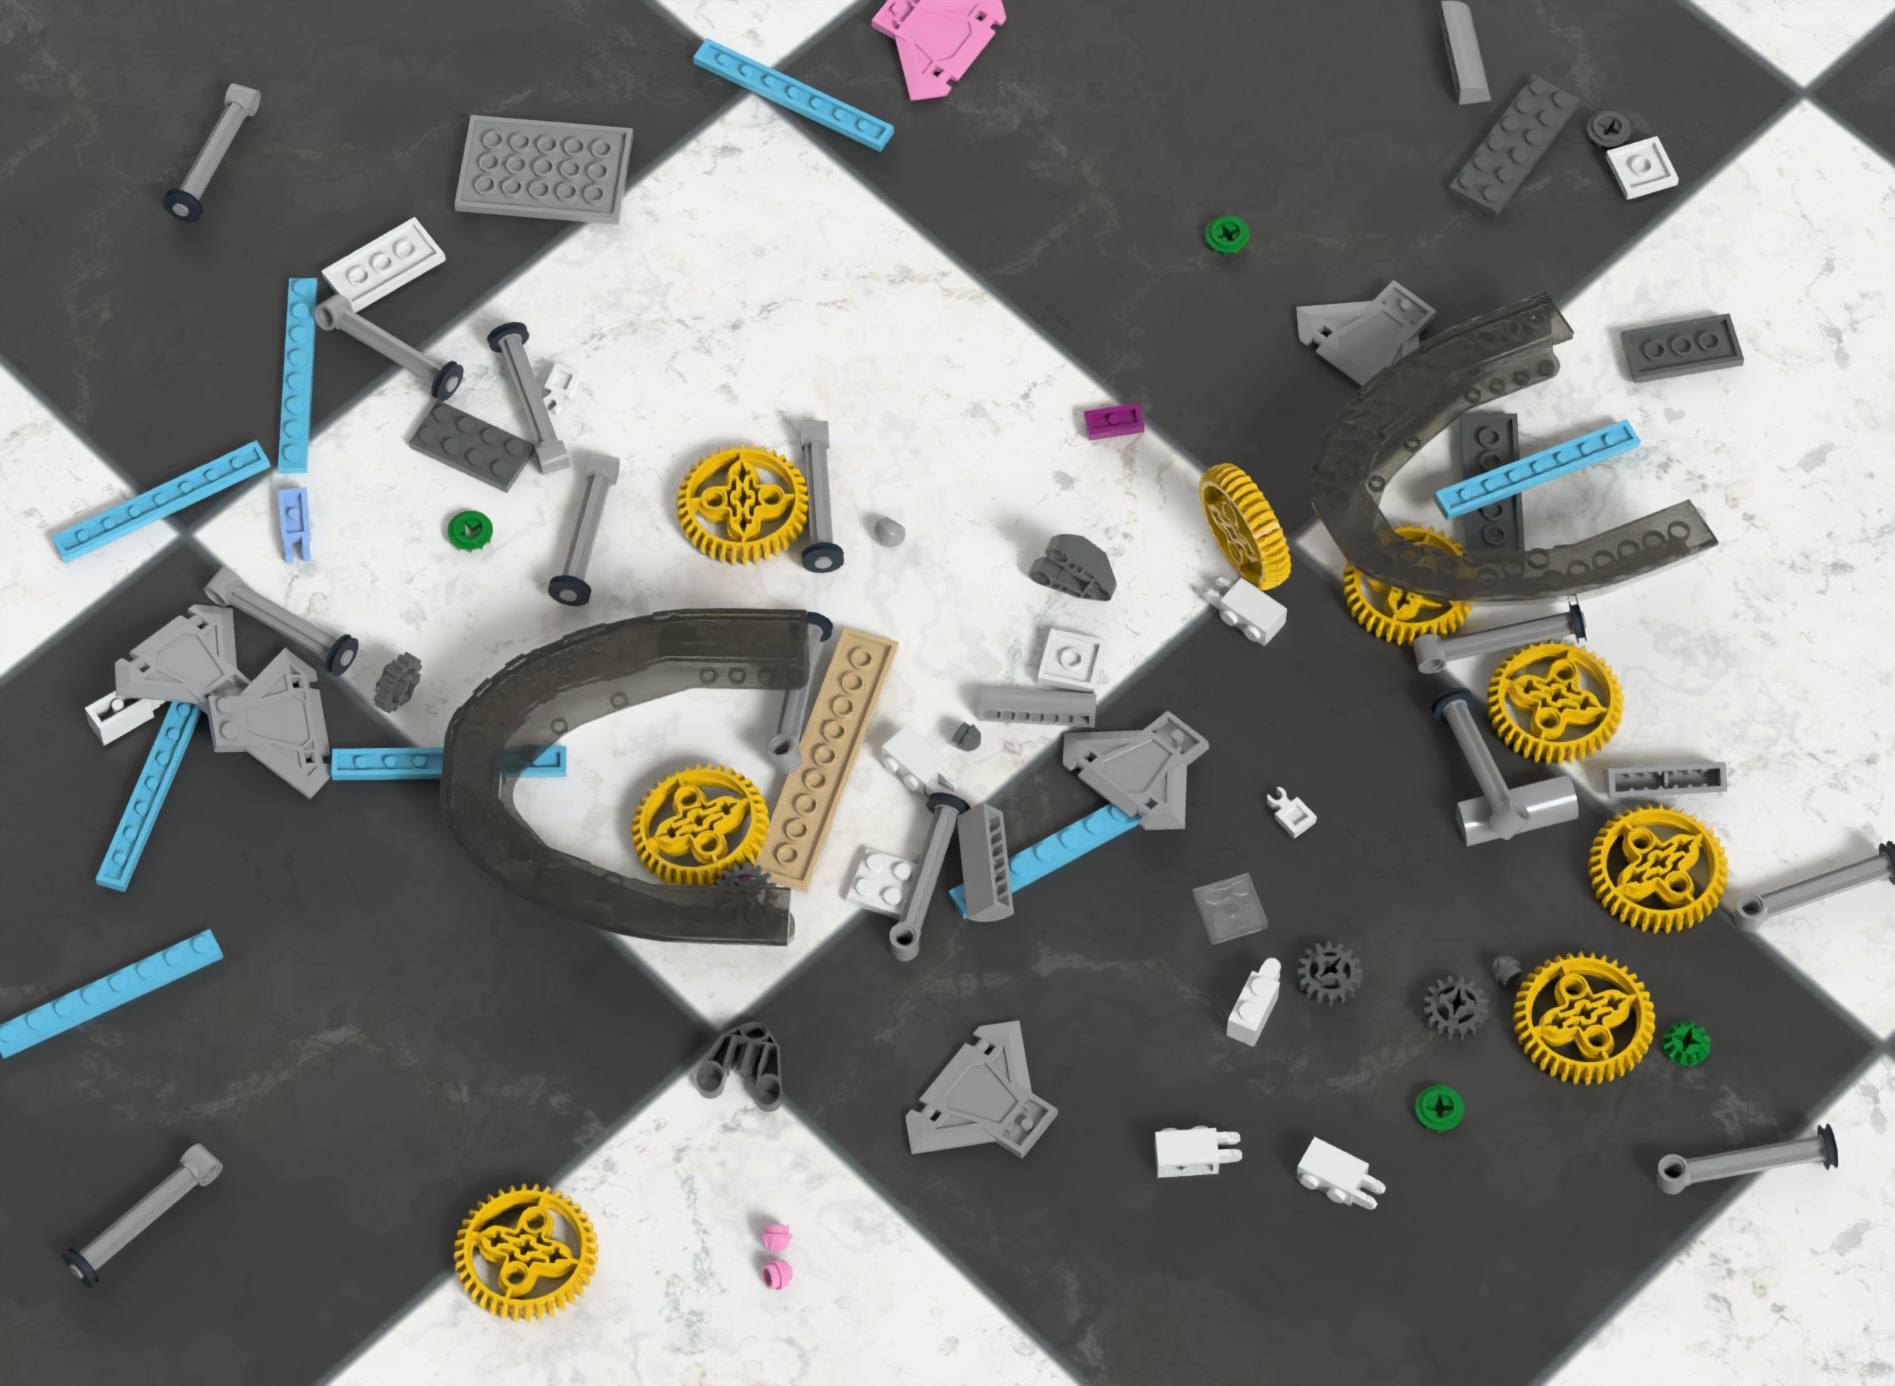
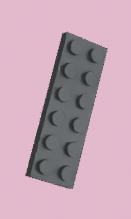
M1533 74L1451 183L1448 193L1496 218L1579 107L1580 99Z
M1461 413L1460 432L1463 481L1520 460L1517 413ZM1522 492L1464 514L1466 551L1469 554L1468 559L1473 560L1474 565H1524L1525 545Z

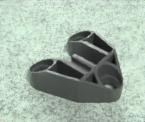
M1060 534L1053 536L1045 550L1047 557L1036 559L1029 571V577L1037 584L1082 599L1110 601L1117 587L1107 554L1080 535Z
M752 1021L722 1033L704 1058L697 1072L696 1081L699 1093L707 1099H713L722 1094L727 1078L730 1076L737 1050L741 1052L735 1073L741 1074V1077L745 1078L747 1076L752 1077L757 1057L762 1055L757 1070L755 1101L762 1111H776L781 1106L783 1099L780 1047L768 1027L761 1022ZM752 1031H759L764 1035L758 1039L747 1037ZM708 1077H714L719 1081V1084L715 1089L709 1090L702 1086L703 1080ZM770 1090L777 1094V1098L774 1102L766 1103L761 1100V1094L764 1091Z

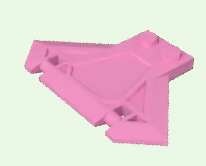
M888 0L872 19L871 27L895 40L910 101L947 96L952 87L946 84L949 79L959 81L995 35V31L990 28L992 24L1002 26L1006 21V15L1002 0ZM980 16L983 20L979 21L977 18ZM935 71L939 73L938 77L933 75Z

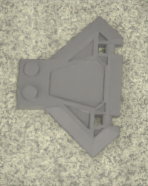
M1393 280L1374 301L1296 307L1299 341L1306 347L1312 342L1319 345L1315 351L1317 355L1369 393L1379 389L1384 393L1380 401L1387 406L1425 403L1418 335L1436 317L1437 311ZM1323 331H1325L1326 333L1329 334V336H1328V337H1325V336H1324L1323 334H1321V333H1322ZM1389 378L1392 381H1394V383L1391 385L1386 381V379Z
M194 604L187 610L191 616L189 619L179 615L130 651L129 655L134 660L128 662L121 658L115 662L116 696L194 703L208 715L206 706L208 696L240 695L252 681L237 670L233 608Z
M284 648L240 695L208 696L206 706L214 752H248L307 798L311 799L332 777V765L323 763L322 758L330 756V748L320 691L310 688L309 682L317 681L316 671L288 649ZM292 683H298V688H293ZM305 758H311V763H306Z
M1167 711L1144 730L1064 733L1063 766L1069 771L1077 767L1080 768L1082 771L1079 773L1078 778L1129 818L1139 814L1142 819L1138 822V825L1143 829H1185L1187 766L1209 749V743L1188 725Z
M1019 1020L979 1026L973 1033V1036L979 1040L973 1047L965 1043L919 1099V1102L925 1106L920 1113L913 1109L909 1111L905 1117L911 1154L996 1142L1023 1159L1058 1115V1110L1032 1093ZM991 1048L993 1051L988 1056L985 1054V1051ZM937 1114L939 1116L935 1122L932 1121V1116Z

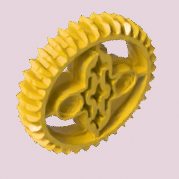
M742 443L739 449H734L730 444L728 451H723L719 447L716 455L711 452L708 453L707 460L700 457L698 466L692 464L690 473H685L684 481H681L680 491L677 493V517L681 530L685 532L687 540H692L694 548L700 547L702 555L709 552L712 560L720 556L722 564L727 559H731L733 566L737 560H742V563L746 566L748 560H753L757 565L759 558L763 557L768 562L770 554L778 557L780 549L787 551L789 543L795 544L797 541L796 536H801L809 516L806 481L804 477H801L799 468L794 469L792 461L786 462L784 454L777 457L775 449L767 453L764 445L760 450H756L753 443L749 449L744 448ZM755 468L763 469L779 477L789 487L791 494H785L782 488L777 485H760L759 474ZM729 469L726 475V486L709 487L703 491L701 497L695 498L700 487L708 479L719 472ZM742 501H745L744 508H742ZM719 504V506L712 507L710 505ZM786 511H792L789 519L780 529L763 539L757 540L761 532L762 522L779 521L783 518ZM701 514L705 521L710 524H727V533L732 541L723 540L706 531L698 523L695 515ZM743 525L746 527L745 532H742Z
M1222 463L1208 469L1199 481V499L1204 510L1203 515L1207 519V525H1209L1216 543L1220 546L1221 552L1224 553L1232 567L1237 570L1238 575H1241L1244 580L1257 589L1264 591L1277 587L1289 577L1291 562L1290 554L1288 553L1289 547L1286 545V538L1282 533L1283 529L1273 513L1274 510L1271 509L1268 501L1264 498L1263 492L1257 488V484L1253 483L1251 477L1246 476L1245 472L1240 470L1239 467L1231 463Z
M1398 522L1395 529H1392L1387 524L1384 532L1376 529L1374 536L1367 534L1365 542L1359 541L1357 549L1352 550L1351 556L1346 561L1342 582L1344 588L1343 595L1347 599V607L1352 608V617H1358L1359 625L1366 624L1367 632L1376 630L1375 635L1377 638L1385 635L1387 643L1394 638L1397 639L1398 645L1403 640L1408 641L1410 647L1413 645L1414 640L1422 635L1436 634L1441 639H1444L1447 636V632L1453 634L1456 631V626L1461 627L1464 624V619H1468L1470 616V610L1474 608L1478 593L1476 591L1478 581L1476 579V569H1473V560L1468 559V551H1462L1461 543L1454 544L1453 535L1444 538V531L1435 533L1433 525L1426 530L1423 529L1422 523L1418 525V528H1414L1411 522H1409L1407 527L1402 528ZM1397 546H1410L1403 554L1401 561L1387 556H1380L1369 562L1374 555L1383 550ZM1435 553L1445 558L1457 572L1460 580V591L1454 590L1448 577L1434 572L1437 562ZM1383 573V574H1386V575H1388V576H1380V575H1378V574ZM1360 577L1367 579L1373 591L1386 596L1383 608L1386 616L1376 611L1367 602L1361 591ZM1396 577H1398L1397 590H1396V592H1395V589H1396ZM1438 591V592H1441L1442 594H1439V595H1438V594H1434L1433 592ZM1448 605L1452 606L1447 613L1436 619L1410 623L1416 616L1419 607L1439 612L1445 610Z
M1563 638L1559 644H1554L1553 640L1549 639L1545 645L1542 641L1536 642L1535 647L1532 644H1526L1525 650L1518 646L1515 654L1509 652L1506 660H1501L1499 667L1493 671L1486 695L1488 697L1486 703L1487 709H1489L1488 717L1493 719V729H1498V738L1505 737L1504 742L1506 746L1514 744V752L1523 750L1524 758H1527L1530 754L1534 755L1536 763L1540 758H1544L1548 765L1552 759L1556 760L1559 766L1562 764L1563 759H1567L1571 765L1575 757L1582 762L1586 754L1593 757L1596 749L1601 751L1605 743L1609 744L1612 740V735L1617 733L1624 710V697L1621 694L1622 687L1621 684H1617V675H1612V666H1605L1604 658L1596 660L1597 654L1595 651L1589 654L1586 653L1587 648L1585 645L1580 649L1575 648L1576 644L1574 641L1570 646L1565 645ZM1543 662H1553L1546 671L1544 678L1526 674L1513 681L1510 680L1516 673L1528 666ZM1578 668L1597 682L1604 693L1606 708L1601 706L1593 693L1578 688L1580 683ZM1558 676H1565L1568 679H1560ZM1504 696L1509 697L1517 710L1532 715L1530 720L1532 735L1523 731L1511 719L1505 708ZM1600 723L1593 732L1582 738L1567 742H1556L1562 736L1566 725L1585 729ZM1542 724H1549L1552 727L1546 728Z
M709 762L706 768H702L697 763L696 769L691 770L687 765L684 772L680 773L675 769L674 776L672 777L664 774L665 781L663 783L655 781L654 786L656 789H647L646 794L648 798H640L641 806L635 807L636 816L632 817L634 827H632L631 833L637 857L640 858L641 864L645 868L647 867L651 875L655 874L656 879L660 882L665 880L669 887L675 883L676 887L681 890L686 884L687 888L692 891L695 885H698L699 889L703 891L705 885L710 884L715 889L716 880H725L726 878L723 873L724 870L733 873L734 864H737L740 870L744 869L746 862L754 865V856H761L760 847L766 846L765 837L769 833L768 826L770 821L764 797L761 796L759 789L753 785L749 778L745 779L741 772L736 774L732 767L725 771V768L720 764L714 769L713 765ZM716 787L726 789L740 796L742 800L731 796H722L708 801L704 792L699 790V788ZM674 798L673 809L676 816L663 821L658 826L654 837L650 838V831L655 817L664 805ZM751 816V824L746 837L737 849L727 856L728 845L725 837L740 831L746 817ZM692 852L697 862L703 866L685 867L675 865L662 859L658 854L661 853L676 858Z
M1649 803L1646 805L1645 810L1637 805L1634 813L1627 808L1623 816L1617 813L1613 821L1608 820L1605 828L1599 830L1598 837L1593 841L1588 861L1590 868L1589 879H1593L1591 886L1592 889H1597V899H1603V908L1611 906V916L1619 913L1621 923L1628 919L1631 921V928L1635 927L1637 923L1642 925L1641 929L1643 932L1648 926L1653 927L1655 934L1659 928H1664V931L1668 934L1672 926L1679 932L1682 930L1683 924L1690 929L1694 921L1700 923L1704 915L1709 916L1712 908H1716L1719 899L1723 897V889L1727 885L1726 879L1729 870L1727 868V857H1724L1725 849L1724 847H1719L1720 837H1713V828L1705 830V820L1697 823L1696 814L1687 817L1685 816V808L1678 813L1675 812L1674 805L1670 806L1669 810H1666L1662 803L1658 805L1657 809H1653ZM1644 827H1665L1682 834L1675 835L1666 842L1661 843L1653 832ZM1622 836L1624 838L1622 851L1630 865L1619 874L1617 887L1615 888L1607 873V856L1613 843ZM1635 844H1641V845H1643V846L1646 847V848H1644V849H1639V848L1635 847L1634 845H1635ZM1699 849H1701L1709 863L1710 877L1704 893L1695 901L1693 898L1695 892L1694 884L1686 871L1697 863ZM1671 888H1680L1682 892H1675ZM1655 893L1666 906L1673 908V910H1653L1633 902H1639Z
M1582 951L1578 953L1577 958H1574L1569 952L1566 954V960L1557 955L1554 963L1547 959L1544 962V968L1538 965L1535 968L1534 974L1530 973L1527 976V982L1521 984V991L1516 995L1517 1002L1513 1008L1515 1012L1513 1022L1516 1024L1514 1031L1515 1034L1519 1035V1045H1525L1524 1053H1533L1531 1055L1532 1063L1541 1061V1071L1550 1068L1551 1078L1559 1073L1562 1074V1082L1568 1076L1573 1078L1574 1085L1578 1083L1579 1079H1584L1586 1086L1590 1084L1591 1079H1595L1599 1085L1602 1083L1604 1076L1611 1082L1614 1079V1073L1622 1077L1625 1069L1631 1071L1634 1068V1062L1639 1064L1642 1060V1054L1645 1055L1647 1053L1648 1045L1651 1044L1653 1039L1652 1033L1655 1030L1653 1023L1655 1021V1013L1652 1012L1654 1005L1653 1002L1649 1001V992L1643 991L1644 983H1635L1637 980L1636 973L1627 975V965L1619 969L1617 967V959L1610 964L1607 962L1606 955L1602 956L1601 960L1595 959L1594 952L1590 954L1589 958H1585ZM1581 975H1590L1604 979L1615 985L1622 992L1612 989L1593 995L1587 981ZM1559 978L1560 980L1557 982L1554 991L1559 1007L1547 1011L1540 1018L1539 1025L1533 1027L1532 1007L1536 996L1544 986ZM1575 990L1578 992V995H1570L1566 991ZM1634 1009L1637 1022L1636 1031L1631 1043L1620 1054L1609 1058L1614 1048V1040L1610 1029L1616 1028L1625 1022L1630 1010ZM1598 1041L1602 1046L1596 1047L1590 1044V1042ZM1543 1042L1554 1047L1575 1042L1583 1058L1589 1062L1565 1058L1552 1051Z
M523 1183L521 1191H516L515 1187L511 1185L509 1188L510 1193L504 1194V1191L499 1189V1197L497 1198L488 1194V1204L479 1201L477 1204L479 1212L470 1209L469 1217L471 1220L463 1219L462 1226L464 1229H460L457 1232L460 1240L454 1243L457 1250L454 1252V1261L458 1262L455 1264V1270L457 1273H460L458 1280L461 1284H464V1292L466 1294L471 1293L470 1297L474 1303L480 1301L479 1306L482 1310L490 1307L489 1311L492 1316L501 1311V1318L504 1321L508 1318L509 1314L513 1315V1321L516 1323L519 1321L520 1316H525L526 1322L529 1323L532 1315H537L538 1320L542 1321L543 1313L546 1312L553 1318L555 1316L554 1309L557 1307L565 1312V1302L567 1301L574 1305L576 1302L574 1294L583 1296L584 1288L582 1286L589 1287L591 1280L588 1276H594L596 1273L593 1266L598 1264V1256L595 1255L599 1252V1247L596 1244L598 1239L597 1234L593 1232V1223L587 1222L589 1220L588 1214L586 1212L581 1213L582 1209L579 1203L572 1205L573 1200L570 1195L563 1200L560 1190L551 1195L552 1191L549 1186L541 1192L539 1185L535 1184L532 1190H528L527 1185ZM519 1207H529L522 1213L515 1230L494 1225L481 1231L488 1222L501 1213ZM547 1209L564 1217L574 1228L580 1245L579 1260L574 1259L572 1251L563 1243L551 1240L555 1224L552 1215ZM535 1222H540L543 1224L538 1229L529 1228V1226ZM474 1246L479 1247L481 1255L486 1260L502 1266L498 1276V1284L505 1297L489 1290L479 1279L473 1264ZM573 1273L569 1280L554 1292L535 1299L519 1300L529 1295L538 1276L551 1280H560ZM513 1277L524 1278L523 1281L518 1284H512L509 1282Z

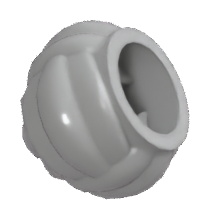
M888 517L880 519L875 526L876 539L882 546H898L905 539V528Z

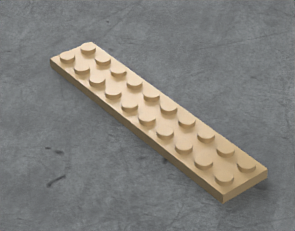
M844 627L799 745L802 763L796 771L788 773L768 826L769 833L765 837L766 846L760 847L761 856L756 857L752 868L754 870L757 865L761 866V875L769 872L771 878L768 882H775L777 885L808 893L899 650V642Z

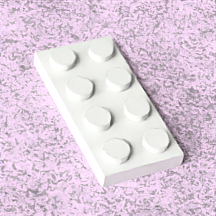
M414 217L321 272L322 277L336 294L345 296L351 303L353 312L356 313L444 262L446 259L443 251Z

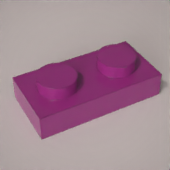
M1139 403L1084 411V421L1089 441L1144 432L1145 426Z

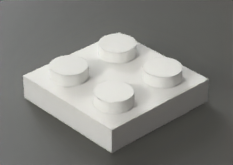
M1658 136L1606 152V159L1626 200L1678 185L1679 178Z
M1050 628L1037 683L1084 693H1095L1107 640Z
M867 848L846 896V903L899 920L917 864Z

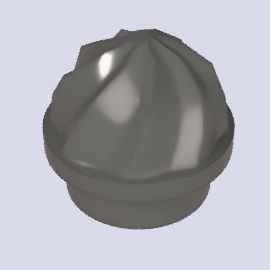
M963 722L951 741L957 744V749L970 752L980 746L981 733L974 724L970 726Z
M1506 955L1497 957L1491 968L1495 981L1501 982L1503 986H1508L1516 981L1523 972L1519 967V961Z

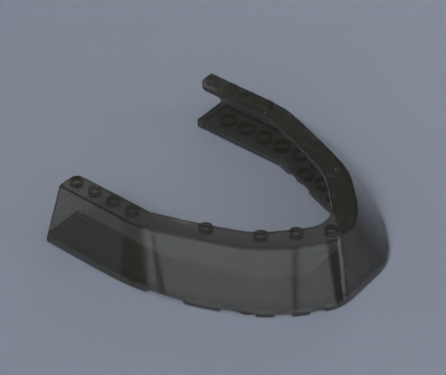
M1546 291L1446 329L1421 342L1418 348L1396 361L1390 367H1384L1357 391V395L1335 418H1332L1316 449L1309 477V497L1316 514L1343 556L1361 575L1394 591L1447 606L1499 607L1588 600L1617 591L1691 562L1716 547L1719 541L1690 499L1577 543L1554 545L1553 549L1533 548L1530 551L1510 552V549L1463 552L1462 556L1444 553L1445 549L1421 543L1419 546L1407 542L1405 537L1393 530L1381 512L1379 505L1385 488L1394 475L1414 455L1467 410L1551 379L1559 373L1560 362L1553 352V346L1573 339L1574 331Z
M686 608L653 612L652 615L589 626L562 636V639L536 648L527 654L521 653L507 662L505 667L491 678L487 677L472 692L473 695L461 707L457 708L448 724L444 738L440 807L443 819L450 833L469 858L503 888L531 903L573 921L615 934L661 942L788 946L795 939V919L790 913V887L651 884L634 877L629 878L592 865L589 861L548 847L517 811L513 792L521 774L562 736L583 724L620 710L692 688L799 690L805 687L810 678L807 610Z

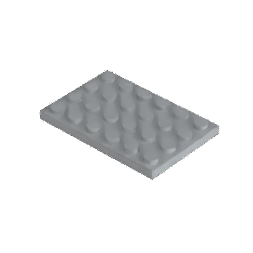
M471 115L455 199V211L619 225L633 141V128Z

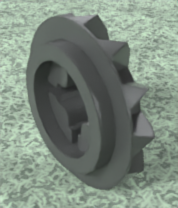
M1601 111L1593 115L1588 121L1587 133L1589 134L1590 141L1596 142L1598 148L1606 146L1610 150L1614 146L1621 147L1624 142H1628L1631 126L1622 114L1615 111ZM1614 125L1613 133L1610 132L1608 135H1604V130H1608Z

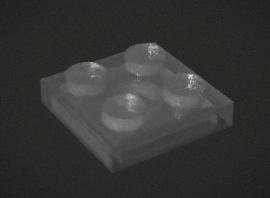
M1249 873L1193 889V898L1212 945L1268 928V920Z

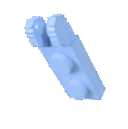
M303 487L278 490L281 538L285 548L286 563H293V543H302V557L304 561H311L309 543L311 542L307 489Z

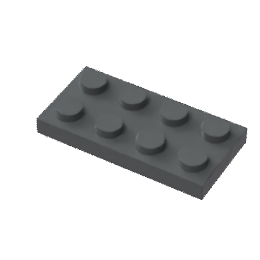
M1730 313L1621 331L1620 335L1634 384L1743 366L1744 357Z
M437 400L409 441L411 449L505 493H508L535 453L534 444Z

